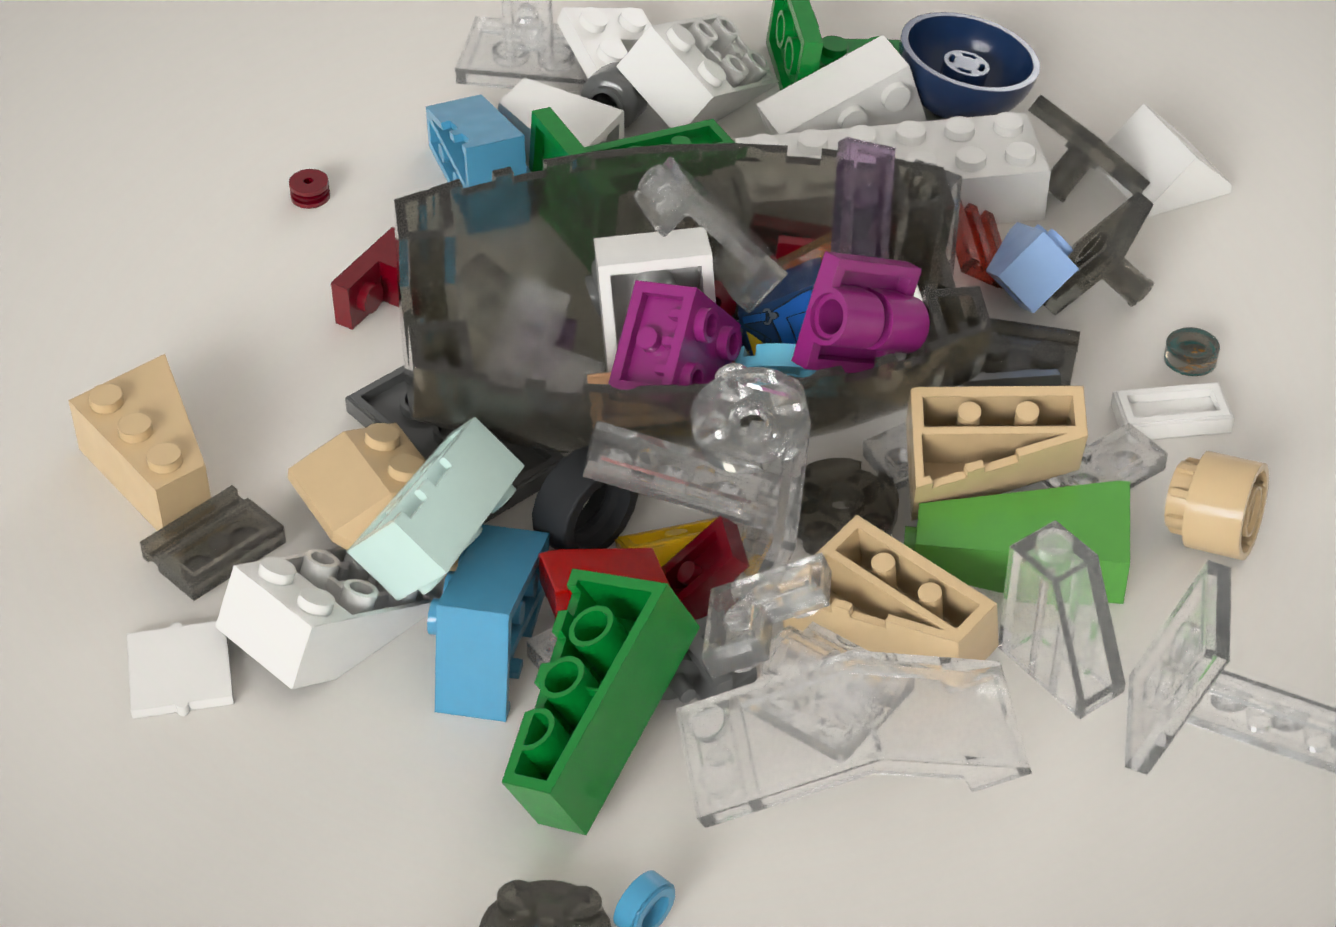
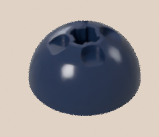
M933 12L911 19L902 29L899 54L910 66L921 104L930 112L946 119L955 116L978 117L1009 112L1029 94L1040 73L1039 59L1027 42L1007 28L980 17L955 12Z

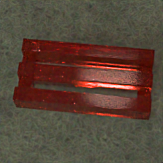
M952 195L943 206V211L961 272L996 288L1003 289L986 272L1002 244L993 213L984 210L980 215L978 207L972 203H968L964 208L961 198Z

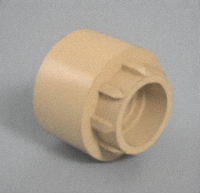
M1206 451L1201 459L1189 457L1181 461L1177 465L1169 485L1165 504V525L1171 533L1182 535L1185 547L1245 560L1254 546L1265 510L1269 485L1268 465L1212 451Z

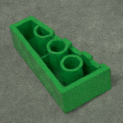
M572 568L567 583V588L571 591L572 595L567 610L558 611L551 631L557 638L550 662L540 664L534 682L540 689L534 709L524 713L501 783L538 824L587 835L700 626L668 583Z

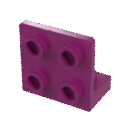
M635 280L607 390L618 397L667 403L700 428L714 430L718 416L723 413L727 405L728 388L726 384L732 361L738 357L741 350V325L697 287Z

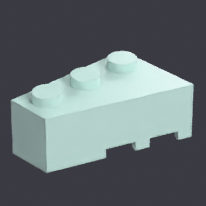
M473 417L446 437L347 550V553L397 601L417 590L425 595L443 579L461 553L480 535L483 530L481 526L489 514L495 513L512 497L516 491L512 483L525 465L476 417Z

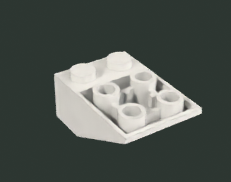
M719 14L651 25L616 66L670 128L714 119L717 122L771 89L779 82L769 71L770 65L767 60L758 52L750 50L739 37L740 33L735 24Z
M343 547L325 550L311 549L302 554L279 558L265 557L261 561L234 565L215 627L289 688L296 689L336 680L428 615L432 599L436 597L429 592L423 595L417 590L397 601Z

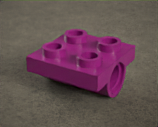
M825 251L791 361L808 370L888 376L895 352H915L923 345L929 332L930 321L927 308L920 299L914 297L922 269L907 261Z

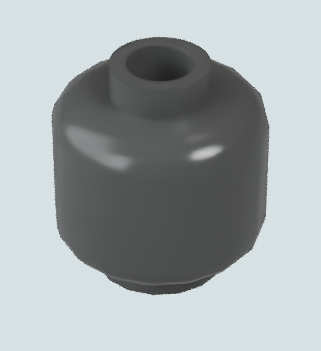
M613 62L601 67L585 82L580 96L624 110V128H627L645 111L648 102L616 67L619 62Z

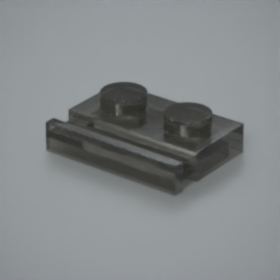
M975 316L973 331H971L963 363L962 375L978 372H1014L1024 369H1058L1061 374L1060 386H1071L1081 331Z
M231 485L140 541L143 559L147 562L153 561L163 576L195 601L228 580L234 565L258 561L286 543L284 526L251 499L246 498L244 500L238 495V489Z

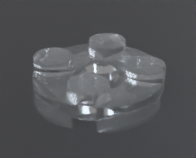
M740 363L726 364L719 368L715 374V380L708 383L698 393L690 412L694 440L701 447L702 456L714 467L738 474L763 471L762 463L773 461L780 457L781 464L792 459L803 448L811 431V420L804 388L799 380L774 369L764 367L747 368ZM749 415H759L764 419L763 421H752L748 427H742L740 419Z

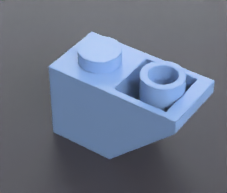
M1017 222L1007 233L986 272L1021 308L1035 313L1079 268L1068 257L1073 252V249L1056 231L1050 229L1047 232L1039 224L1033 228Z

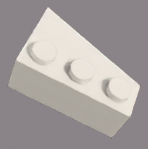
M884 35L756 104L766 131L770 135L797 133L808 129L831 130L851 128L856 125L899 124L909 120L917 122L927 121L910 66Z

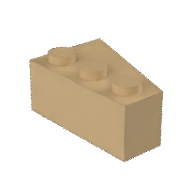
M165 354L68 400L79 450L164 539L214 514L206 466Z
M1084 386L910 387L906 416L911 521L918 519L919 503L1001 494L1079 470L1088 438Z
M858 515L851 519L778 589L784 632L961 685L999 646L996 602Z

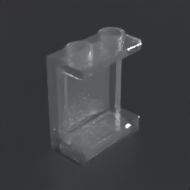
M671 156L662 165L657 164L643 175L638 184V191L635 193L634 199L653 228L661 236L666 237L684 217L690 216L719 241L724 247L713 257V271L733 300L747 313L750 314L787 276L788 273L763 240Z

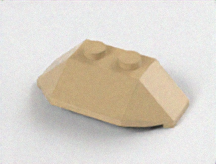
M375 423L366 428L343 431L288 468V479L331 541L348 550L426 460L397 423ZM459 557L450 568V571L457 569Z

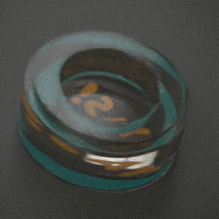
M1194 327L1177 329L1167 337L1164 361L1170 369L1179 374L1203 376L1216 368L1220 344L1215 336L1203 329Z

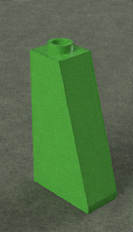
M1117 480L919 503L917 527L905 526L904 545L977 591L1123 604L1130 568V481Z

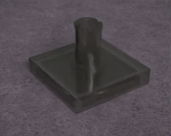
M1041 94L1028 109L1029 112L1066 142L1064 145L1067 148L1066 152L1051 169L1048 190L1049 193L1062 203L1066 201L1067 196L1090 168L1093 170L1100 169L1137 198L1150 184L1144 176L1104 141Z
M1138 191L1077 240L1072 246L1073 252L1068 257L1079 269L1043 305L1054 315H1057L1101 279L1125 299L1130 307L1135 306L1138 301L1140 302L1151 291L1154 281L1148 279L1125 256L1154 204Z

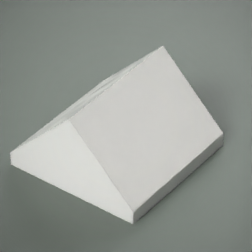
M1144 103L1095 156V164L1145 218L1231 193L1232 184L1177 129Z

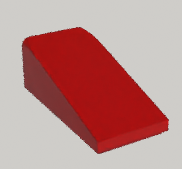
M653 548L562 549L538 554L540 583L555 619L558 611L567 610L572 595L571 591L567 588L572 568L668 583Z

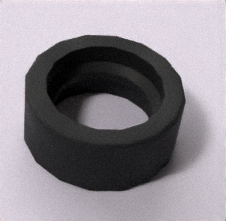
M588 445L574 450L559 461L544 480L536 496L532 511L533 530L550 533L549 546L555 550L607 549L623 532L635 510L639 495L637 475L630 466L602 448Z

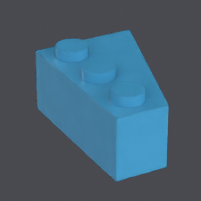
M482 94L426 106L429 147L471 229L528 217V196L534 194V183L530 169L526 166L525 135Z
M482 524L483 530L480 535L459 556L457 569L455 571H448L442 596L440 599L433 598L429 607L427 631L430 635H436L435 712L506 722L510 711L509 678L519 679L523 668V659L513 657L521 637L532 638L545 596L540 583L538 554L549 551L550 533Z

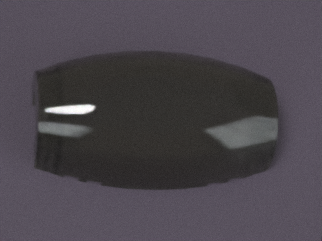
M744 143L670 144L592 151L544 159L543 170L514 176L509 166L493 170L491 182L463 188L460 179L434 186L428 190L394 199L400 325L412 420L454 431L473 417H476L501 443L552 452L571 453L576 449L591 445L607 451L614 457L704 456L774 447L840 432L908 409L910 390L913 388L957 387L974 379L983 367L993 327L980 286L956 288L946 255V248L955 203L944 167L909 162L881 155H875L873 165L840 161L841 150L824 148L821 151V158L818 159L787 156V145ZM869 186L877 194L879 210L877 216L870 223L865 235L864 256L907 261L922 269L917 285L922 302L929 314V332L923 345L915 352L907 353L904 360L898 361L894 353L876 357L872 369L846 374L842 366H835L816 370L814 374L804 378L787 375L753 379L746 382L731 381L692 384L688 386L646 385L637 386L629 390H620L612 387L610 384H588L587 374L606 372L602 321L593 306L585 283V276L592 274L591 266L595 259L594 238L706 227L713 257L714 280L726 283L733 290L737 305L732 317L735 320H739V291L749 284L772 276L778 236L785 235L828 240L833 242L832 252L849 254V227L841 211V204L847 201L848 205L853 209L862 208L865 199L860 188Z

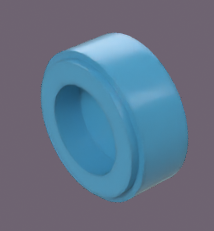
M654 870L641 874L621 896L615 908L614 924L617 927H659L673 906L675 900L674 885Z

